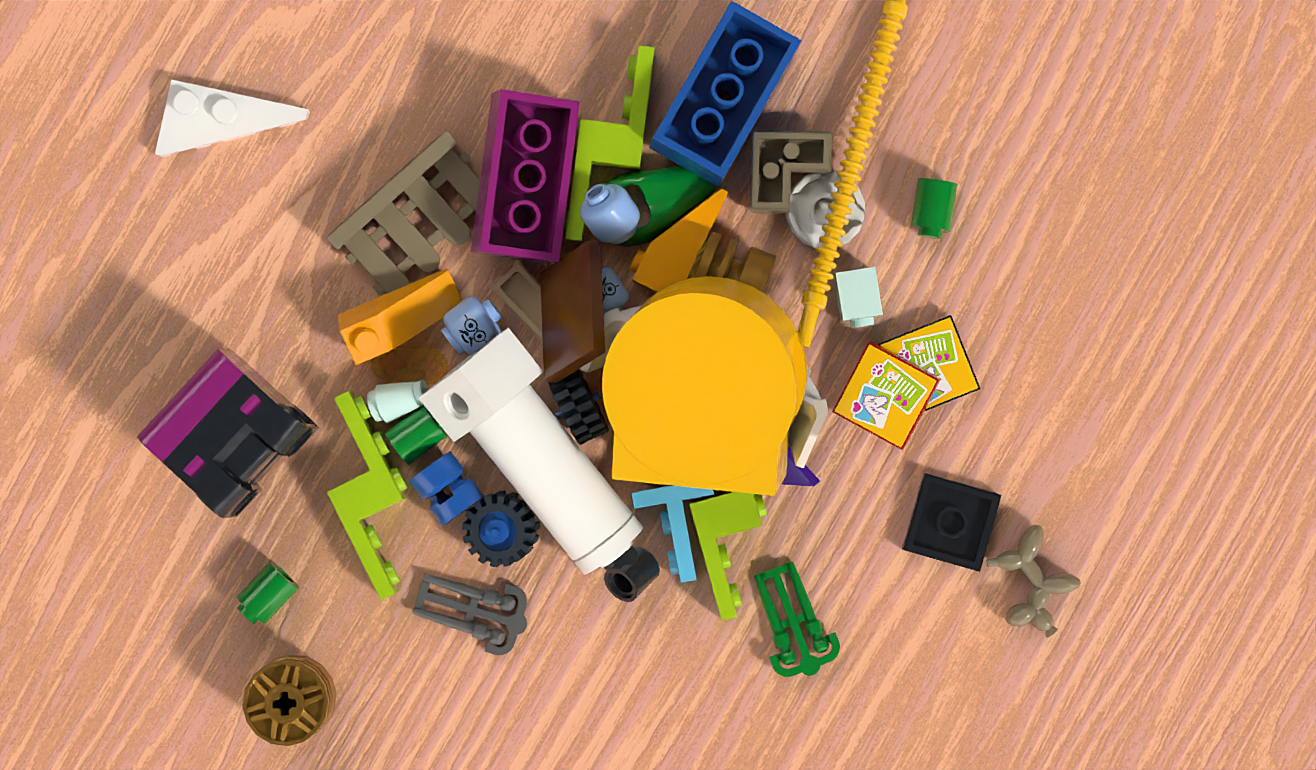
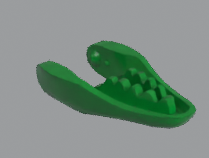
M680 165L629 171L614 176L604 184H618L623 188L631 184L636 185L642 192L650 213V220L647 225L640 228L637 227L632 237L616 245L636 246L655 239L715 191L717 186Z

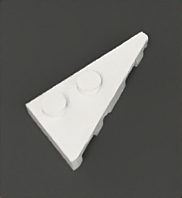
M171 80L155 155L167 157L173 153L207 147L220 141L226 142L254 135L256 132L293 125L299 121L307 120L310 111L305 108Z

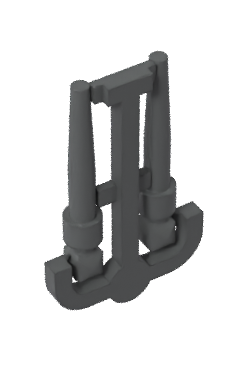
M424 573L412 614L472 634L473 638L480 640L487 638L490 641L485 652L494 655H504L514 647L517 635L523 633L527 628V619L524 616L527 597L521 588L507 583L504 589V596H500L497 591L488 588L482 590ZM431 583L472 597L470 604L428 592L429 585ZM510 595H516L519 600L516 613L509 617L477 607L479 600L483 601L482 604L492 607L499 605L502 610L511 611L515 607L516 601ZM427 600L466 612L465 620L422 609L424 602ZM474 615L506 625L510 632L507 643L501 647L496 646L504 641V631L498 628L488 629V625L476 622V624L472 623Z

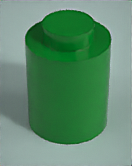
M918 178L911 227L918 229V236L941 239L942 232L948 233L951 231L958 184L938 179Z
M424 405L385 433L391 445L408 465L448 437L444 429Z
M269 561L237 595V599L241 603L237 609L253 624L258 620L266 624L299 589V586L281 567Z

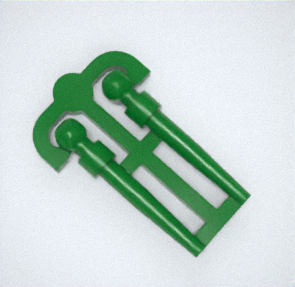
M792 561L754 575L765 613L774 634L772 639L776 649L779 648L781 654L769 657L774 671L783 677H791L800 673L807 676L817 674L821 665L833 661L838 656L840 643L836 632L823 637L821 633L824 631L822 624L815 616L794 562ZM788 571L803 612L796 616L780 574ZM773 578L788 619L780 621L764 583L766 579ZM807 622L805 627L808 635L813 637V648L816 652H826L830 643L832 645L830 653L819 658L810 655L798 623ZM791 626L802 659L799 665L785 669L780 665V660L785 665H791L796 660L794 651L790 650L789 647L791 641L788 633H784L783 630Z

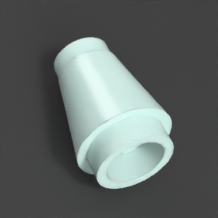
M424 380L376 385L375 390H371L367 394L368 407L372 417L377 422L384 420L386 423H390L423 406L424 404L420 401L419 397L428 390V386Z

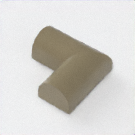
M752 130L750 212L759 214L789 213L791 172L831 173L832 132Z

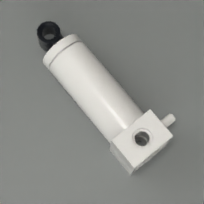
M506 328L483 345L480 351L465 358L423 393L419 399L453 442L468 432L472 434L584 575L598 567L604 568L606 570L604 581L608 590L619 600L632 602L659 576L660 572L657 560L649 551L642 547L632 546V540L641 532L643 526L531 387L530 383L541 375L543 370L512 331Z

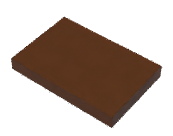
M591 240L586 241L561 258L559 262L540 272L544 380L552 383L559 382L606 352L601 247L599 243Z

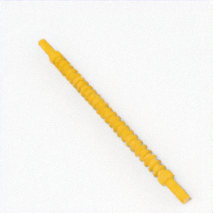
M886 0L882 8V14L885 18L879 20L882 29L876 31V35L879 37V40L873 42L876 51L870 52L873 62L867 63L870 72L864 74L867 83L861 85V89L864 91V94L858 96L861 105L855 106L858 116L852 117L855 127L849 128L852 137L846 139L849 148L843 150L846 159L840 161V165L843 166V170L837 172L840 181L834 182V187L837 188V191L831 193L834 202L828 204L831 213L825 215L828 224L822 226V230L825 232L824 236L819 237L822 246L815 249L819 257L812 260L816 265L815 269L809 271L813 278L806 282L810 288L803 292L801 299L804 309L798 327V334L804 348H810L819 312L824 310L827 304L828 297L824 294L825 291L831 289L827 282L834 278L830 271L837 267L833 262L834 258H839L840 256L836 249L843 246L839 238L846 235L842 227L849 224L845 216L852 213L848 206L855 202L851 195L858 191L854 184L861 180V177L858 175V171L864 169V166L860 164L861 160L867 159L864 149L870 148L867 138L873 137L870 128L876 126L873 117L879 115V111L876 110V106L882 104L879 95L885 94L882 84L888 83L885 74L891 72L888 63L894 61L891 52L897 50L894 41L900 40L897 31L903 29L900 20H904L907 15L908 6L905 4L906 0Z

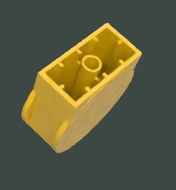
M722 277L690 278L671 284L657 292L624 324L610 346L602 377L604 406L614 430L612 479L770 496L776 495L787 473L789 428L796 418L804 399L807 384V362L798 331L784 310L775 301L758 289L733 279Z

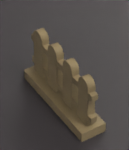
M447 130L443 131L327 235V239L337 250L343 245L348 248L350 253L345 258L351 265L358 260L377 280L378 283L373 286V289L379 295L385 290L387 293H390L410 284L404 273L414 264L425 272L434 271L440 264V256L433 247L444 237L454 245H462L469 239L470 230L463 220L474 210L476 211L480 179L465 164L471 157L465 151L457 155L452 149L458 142ZM434 164L440 172L428 182L422 174ZM446 180L467 201L456 213L436 191ZM404 191L410 199L398 209L392 201ZM417 206L437 227V230L427 239L406 218ZM375 218L380 226L368 235L362 228ZM387 233L408 255L397 266L376 244Z

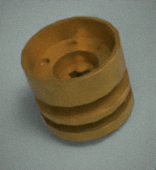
M712 231L709 239L698 250L687 279L697 277L729 278L748 284L763 292L776 255L751 247L742 262L734 259L737 240H730L725 255L717 253L715 251L721 234Z
M289 655L277 658L253 674L245 688L242 706L246 722L257 736L270 744L290 746L302 743L328 722L335 708L336 690L333 679L324 666L310 657ZM285 692H288L290 699H296L297 702L296 705L290 708L289 712H287L285 705L278 703V699L283 697Z

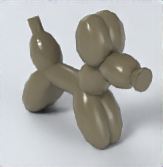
M1032 525L1026 529L1020 538L1017 551H1005L997 558L986 559L987 567L998 566L1008 571L1022 570L1033 585V588L1030 590L1027 603H1020L1010 607L1006 613L1005 620L1011 626L1017 627L1027 625L1032 621L1039 631H1045V635L1048 638L1058 630L1053 626L1054 620L1052 615L1044 608L1049 600V594H1064L1074 591L1080 586L1081 581L1072 574L1066 573L1045 576L1034 561V557L1042 545L1043 529L1040 525Z

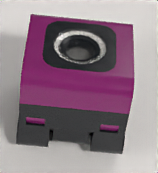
M218 348L138 434L137 438L192 489L211 511L221 518L238 517L262 491L257 482L265 476L282 456L290 457L295 455L319 427L302 410L291 404L239 355L233 351Z

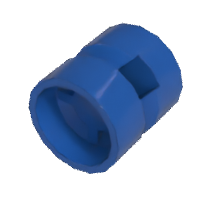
M451 451L437 459L409 481L421 499H430L431 505L429 510L442 527L484 497L471 478L464 479L462 477L464 468ZM447 486H450L453 493L451 498L443 491Z

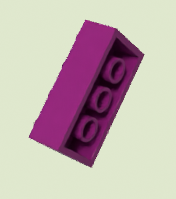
M504 89L491 94L471 246L472 253L548 264L559 262L580 102ZM519 171L525 172L528 176V182L524 186L518 179Z

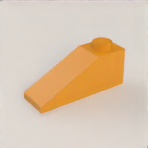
M721 188L652 241L646 252L639 249L629 268L630 271L635 273L632 281L657 293L671 284L686 280L697 252L704 245L728 196V191Z
M446 268L338 314L339 330L355 364L358 365L400 346L444 318L448 311L463 300L449 269Z

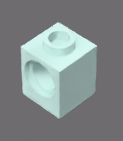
M876 267L835 273L833 279L840 322L850 321L851 328L875 325L874 317L883 315Z

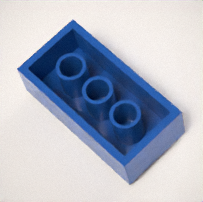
M731 0L655 132L649 148L719 187L802 40ZM726 92L729 94L731 101H724L717 94Z

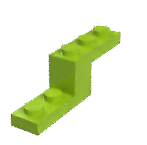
M639 45L638 55L629 56L627 79L634 80L633 95L624 96L622 119H629V125L585 119L580 120V128L576 129L573 153H576L575 168H571L568 192L571 193L570 208H566L563 232H566L567 242L583 244L585 223L581 219L580 208L585 201V194L590 189L592 165L640 170L655 47Z
M347 391L334 399L370 471L328 491L327 494L380 600H383L399 592L396 584L401 582V579L392 561L384 562L378 550L379 547L383 546L382 540L374 525L367 526L364 519L406 499L403 490L407 489L408 485L398 467L391 469L385 457V454L389 453L390 449L380 431L373 433L367 421L372 415L362 395L355 397L353 391Z
M727 492L689 503L722 621L737 617L735 607L742 606L736 582L728 584L724 569L732 567L726 544L717 545L716 539L762 526L760 517L766 516L767 511L763 497L760 494Z

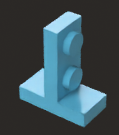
M668 485L632 492L634 509L666 503L667 511L660 512L664 536L672 534L675 550L667 551L671 575L679 574L681 583L697 580L682 500L713 495V490Z

